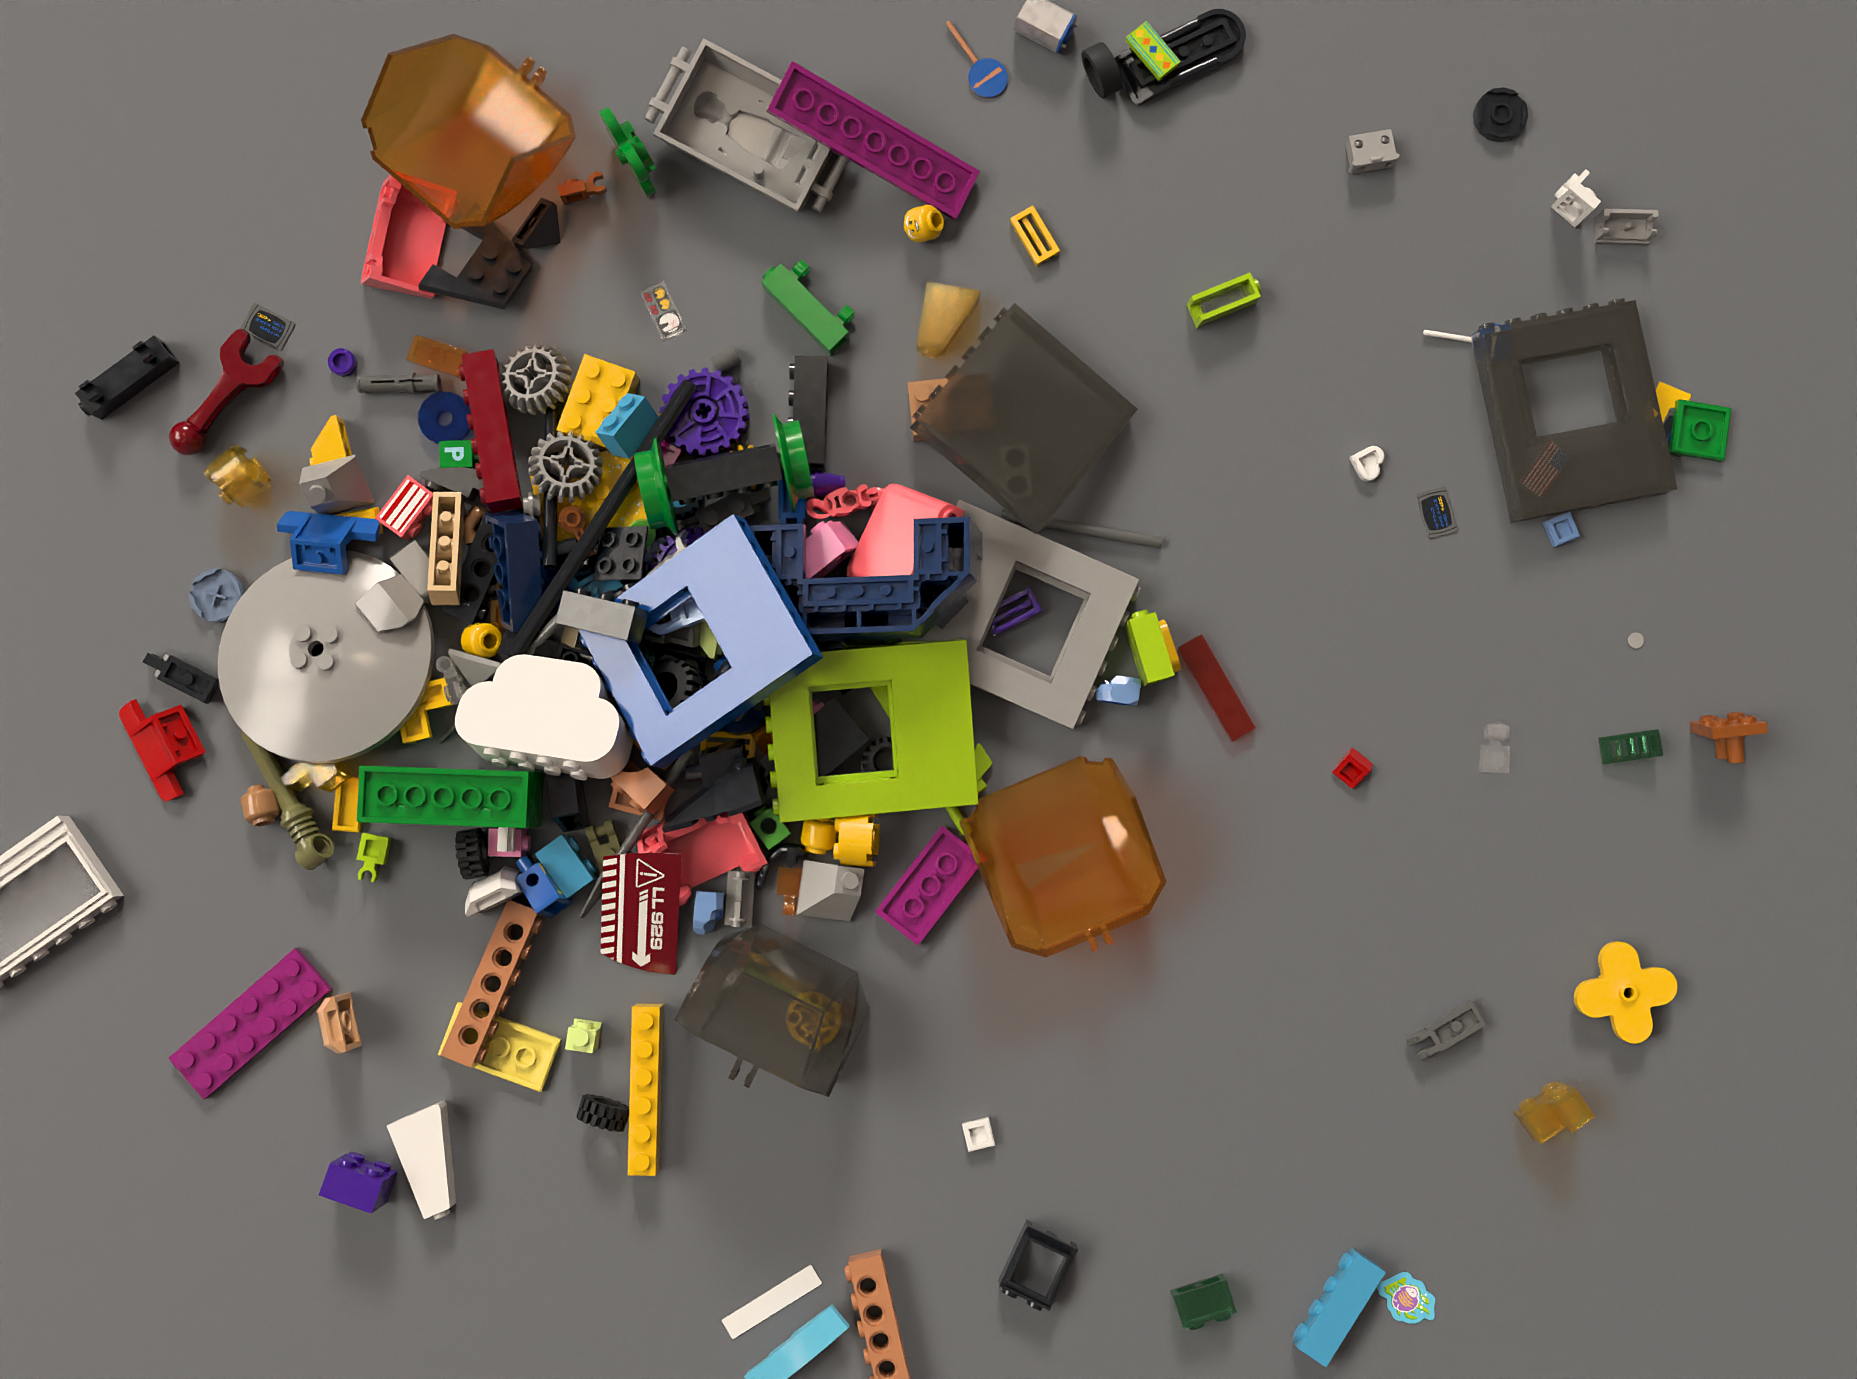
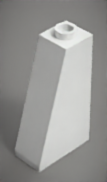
M444 1100L387 1125L424 1219L433 1216L434 1220L446 1216L450 1213L449 1208L456 1204L448 1111Z

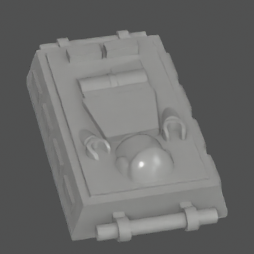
M704 38L690 64L686 62L691 51L681 47L677 57H673L669 64L671 68L656 97H652L648 104L650 108L644 118L648 122L654 124L659 113H663L653 135L679 151L699 159L700 162L731 176L732 179L763 193L766 197L796 212L803 211L809 197L813 193L817 198L812 208L821 213L826 202H830L833 196L832 191L847 162L851 161L766 112L781 79ZM680 73H684L669 104H666L665 102ZM834 153L838 158L823 186H820L817 182Z

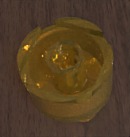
M233 444L212 461L203 472L211 482L219 487V495L227 504L234 502L243 508L251 504L272 486L268 484L271 478L255 457L250 460L244 455L247 452L245 448L238 444Z

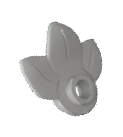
M529 492L528 498H523L524 514H528L532 518L541 516L540 494L534 495L533 492Z

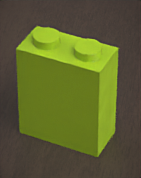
M1146 609L1133 613L1125 623L1124 628L1142 687L1175 676L1156 612L1149 614Z

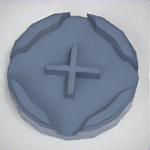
M213 568L203 571L194 579L191 591H189V600L192 609L199 617L210 622L222 623L228 620L233 608L245 593V588L237 575L227 570Z

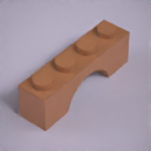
M649 767L637 772H624L621 770L618 774L610 777L613 780L611 786L622 795L627 793L632 798L629 803L641 813L646 810L654 814L675 791L659 774Z

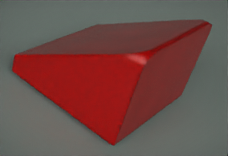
M1351 748L1332 773L1350 788L1354 789L1371 771L1373 764L1354 748Z

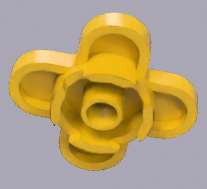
M1618 941L1607 943L1602 947L1598 955L1601 974L1598 978L1585 980L1576 987L1573 996L1574 1004L1586 1016L1594 1018L1610 1016L1613 1031L1618 1038L1629 1043H1641L1650 1036L1653 1029L1650 1008L1669 1003L1677 993V981L1674 975L1664 968L1649 967L1641 969L1638 954L1631 945ZM1627 988L1628 993L1624 996V990Z

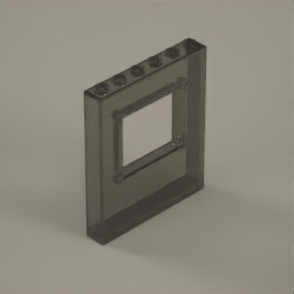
M1625 298L1612 300L1608 302V305L1599 307V303H1593L1582 307V310L1574 312L1573 308H1567L1557 311V315L1547 316V313H1540L1531 316V320L1521 321V318H1513L1505 321V325L1495 326V323H1487L1479 326L1478 330L1471 335L1511 523L1667 494L1677 489L1636 300L1625 302ZM1601 351L1617 422L1537 437L1522 365Z

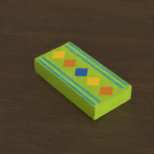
M1147 21L1125 38V42L1158 81L1179 66L1181 62Z

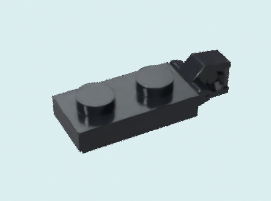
M147 653L143 660V663L156 669L154 676L158 680L205 704L210 703L219 686V678L174 655L165 653L163 658L153 653Z

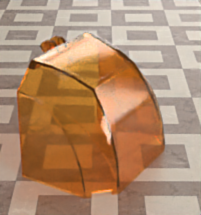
M456 34L388 53L361 119L363 129H368L373 150L370 151L372 159L453 229L486 226L521 204L553 173L567 154L576 135L571 114L539 88L546 78L547 71L540 67L536 70L531 80L527 78L535 65V61L531 57L526 58L518 70L491 46Z
M1079 756L978 799L974 812L969 818H962L959 822L1011 947L1047 958L1085 941H1088L1092 952L1098 950V945L1093 938L1103 934L1104 941L1108 946L1114 944L1109 931L1148 915L1167 882L1136 796L1112 758H1104L1103 762L1088 761L1087 757Z

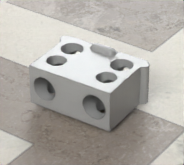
M1391 129L1352 135L1348 137L1345 144L1350 165L1348 172L1350 174L1392 168L1400 156L1396 153Z

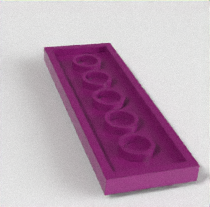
M294 948L168 1059L203 1100L207 1099L333 988L298 948Z

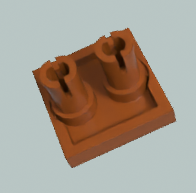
M1744 712L1727 713L1726 718H1717V715L1700 716L1698 721H1690V732L1715 739V758L1727 759L1729 763L1745 762L1744 738L1746 735L1768 733L1767 722L1757 720L1754 715H1744Z

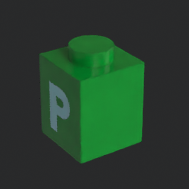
M471 440L439 441L440 468L464 467L476 469L475 464L480 463L479 456L473 453Z

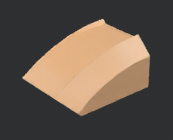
M351 992L325 998L316 1011L323 1037V1045L335 1053H344L362 1046Z

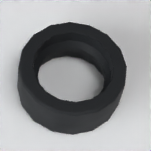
M1099 42L1082 51L1081 57L1086 75L1099 97L1105 98L1122 89L1123 82L1120 70L1113 54L1105 43Z

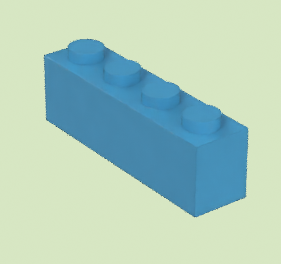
M1351 1248L1349 1253L1345 1252L1338 1262L1339 1269L1334 1277L1330 1276L1326 1280L1322 1296L1319 1300L1313 1301L1308 1310L1310 1315L1304 1324L1300 1323L1297 1326L1293 1335V1343L1296 1347L1325 1367L1331 1361L1386 1273L1379 1265Z

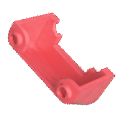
M392 172L383 182L362 271L361 284L430 299L434 297V294L438 295L419 290L418 284L432 264L437 266L446 222L449 221L450 217L455 218L459 203L455 201L456 193Z
M895 483L889 484L883 490L847 567V577L914 575V519L962 517L965 511L953 504Z
M723 812L710 822L700 818L693 826L664 833L662 830L664 821L645 829L637 841L638 853L681 854L679 907L688 902L691 896V888L726 873L728 870L740 866L742 871L753 873L760 870L763 865L768 864L757 836L749 824L750 821L746 812L733 816H728L727 812Z

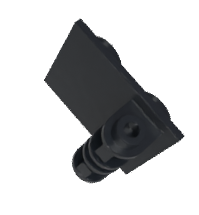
M648 526L607 527L599 538L594 581L642 580L652 571V566L644 561Z

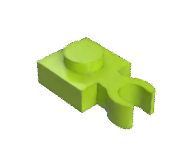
M362 833L356 859L364 861L363 867L358 872L359 880H364L366 871L372 873L371 882L378 880L379 871L377 866L378 864L386 865L392 838Z

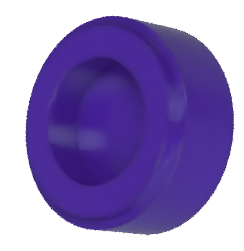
M338 348L329 355L328 366L336 375L346 377L356 370L357 359L349 350Z

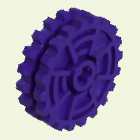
M702 368L701 373H696L694 369L689 370V375L686 377L682 374L677 376L678 382L676 384L670 383L667 386L670 390L669 394H663L662 396L665 406L660 407V414L684 379L691 381L697 389L667 434L671 443L675 442L674 444L682 451L686 449V452L691 457L700 454L701 458L708 457L709 454L719 455L723 450L726 452L732 451L731 445L733 443L740 444L742 441L740 434L746 433L748 429L745 421L750 419L748 409H746L749 406L739 384L735 385L733 378L729 375L723 378L722 372L719 370L710 373L708 368ZM703 409L708 411V417L705 419L702 417Z

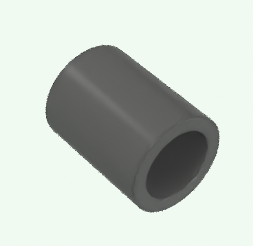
M733 346L711 358L722 374L742 363Z

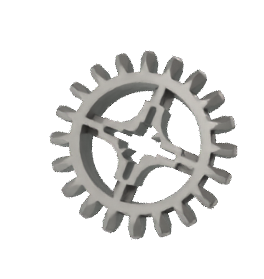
M536 343L533 348L526 344L525 351L522 352L516 349L517 355L515 357L508 356L510 363L502 365L505 372L499 374L502 381L500 385L503 397L514 409L524 414L529 412L535 416L538 410L546 414L547 407L555 409L557 401L564 402L562 395L569 394L567 386L573 384L570 375L573 373L569 367L568 360L562 356L559 350L553 349L547 344L542 346ZM545 364L552 365L553 371L548 372L545 369ZM520 386L525 387L527 390L526 394L520 393Z
M560 430L557 432V438L550 433L546 437L547 441L540 438L537 444L538 447L532 448L531 454L533 456H530L528 464L531 466L528 469V474L534 476L532 484L540 485L538 488L540 494L548 491L547 498L549 500L554 495L558 496L559 503L563 502L564 497H567L568 501L572 504L575 496L582 501L585 499V493L591 495L594 492V487L599 486V478L603 475V470L600 468L602 467L603 460L602 458H597L599 450L592 449V440L584 443L583 434L578 436V438H574L572 430L568 433V436H563ZM563 451L560 455H551L555 452ZM573 453L581 457L583 460H579L576 457H574ZM565 459H568L567 466H569V468L567 469L566 475H564V468L562 467L563 465H565ZM548 473L555 475L559 481L554 480ZM580 477H584L577 482L568 483L573 478L580 479Z

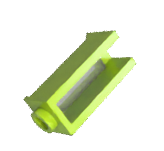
M1249 272L1191 296L1186 306L1196 329L1208 322L1256 304L1261 297V287L1257 279H1253Z

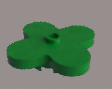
M609 107L599 111L606 129L617 147L615 153L621 164L625 165L627 163L647 198L655 194L656 190L650 181L648 173L656 168L642 141L635 135V130L631 123L627 120L619 125Z

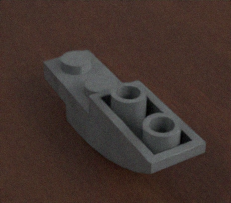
M434 468L421 471L419 477L426 481L425 486L440 492L441 488H444L451 492H461L464 503L466 498L475 502L479 489L484 488L483 480H478L476 469ZM517 508L512 510L520 511L521 509L524 511V508Z

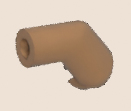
M472 507L464 518L465 545L472 544L477 533V526L482 521L485 512H488L485 507Z

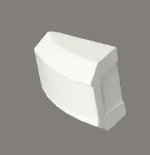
M504 866L500 871L480 881H473L465 902L466 916L482 914L506 902L508 899L510 900L523 894L524 892L516 881L521 872Z

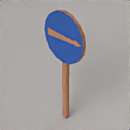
M947 21L946 26L974 63L968 74V83L971 90L983 98H993L1000 95L1007 84L1005 67L999 61L992 58L977 60L952 23Z

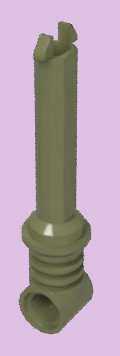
M241 730L242 740H245L282 810L280 825L290 832L289 835L293 838L294 844H296V861L304 869L314 870L333 855V842L326 835L319 833L320 830L316 827L315 821H313V809L307 808L305 804L299 802L274 753L255 743Z

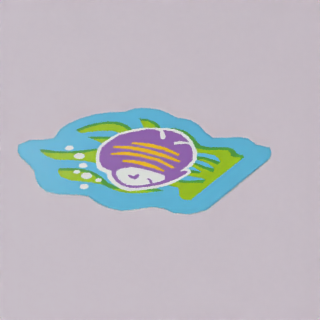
M1401 1272L1380 1282L1376 1287L1379 1295L1387 1299V1307L1395 1320L1415 1324L1421 1322L1424 1318L1428 1320L1434 1319L1435 1297L1426 1291L1422 1281L1412 1278L1410 1273Z

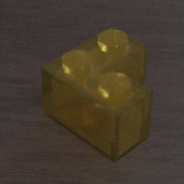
M1559 1081L1550 1082L1541 1089V1094L1534 1099L1533 1097L1525 1099L1519 1104V1109L1514 1112L1532 1140L1540 1144L1550 1139L1562 1129L1573 1133L1595 1118V1115L1577 1089Z

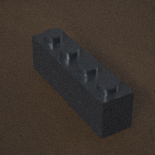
M795 355V364H790L789 379L794 380V390H789L788 404L793 407V417H788V422L799 420L809 468H825L828 357Z

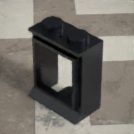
M1026 1220L998 1279L999 1287L1002 1288L1001 1291L1014 1299L1017 1296L1026 1299L1027 1304L1036 1310L1041 1311L1042 1308L1050 1311L1070 1264L1078 1252L1076 1243L1071 1241L1068 1244L1058 1239L1054 1233L1050 1231L1045 1233L1033 1227L1032 1223ZM1028 1240L1064 1256L1046 1296L1010 1280Z

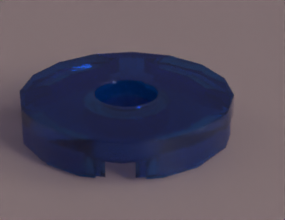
M438 392L432 394L422 403L418 411L420 430L431 442L439 444V441L463 440L470 432L467 414H471L470 406L465 405L464 399L455 393ZM444 412H450L452 414L451 423L446 426L440 425V415Z

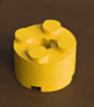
M878 814L835 818V831L839 832V843L834 844L833 856L834 859L840 860L841 865L876 866L877 861H872L873 855H878L880 824H874V818H879Z

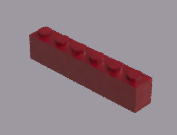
M490 349L462 354L463 365H459L458 368L461 381H466L467 389L463 390L465 405H470L471 414H467L469 429L474 430L475 438L471 439V445L474 455L479 456L480 463H476L475 468L478 480H483L484 488L479 489L482 504H487L491 513L523 508L506 403L500 385L502 381L499 376V363L495 351Z

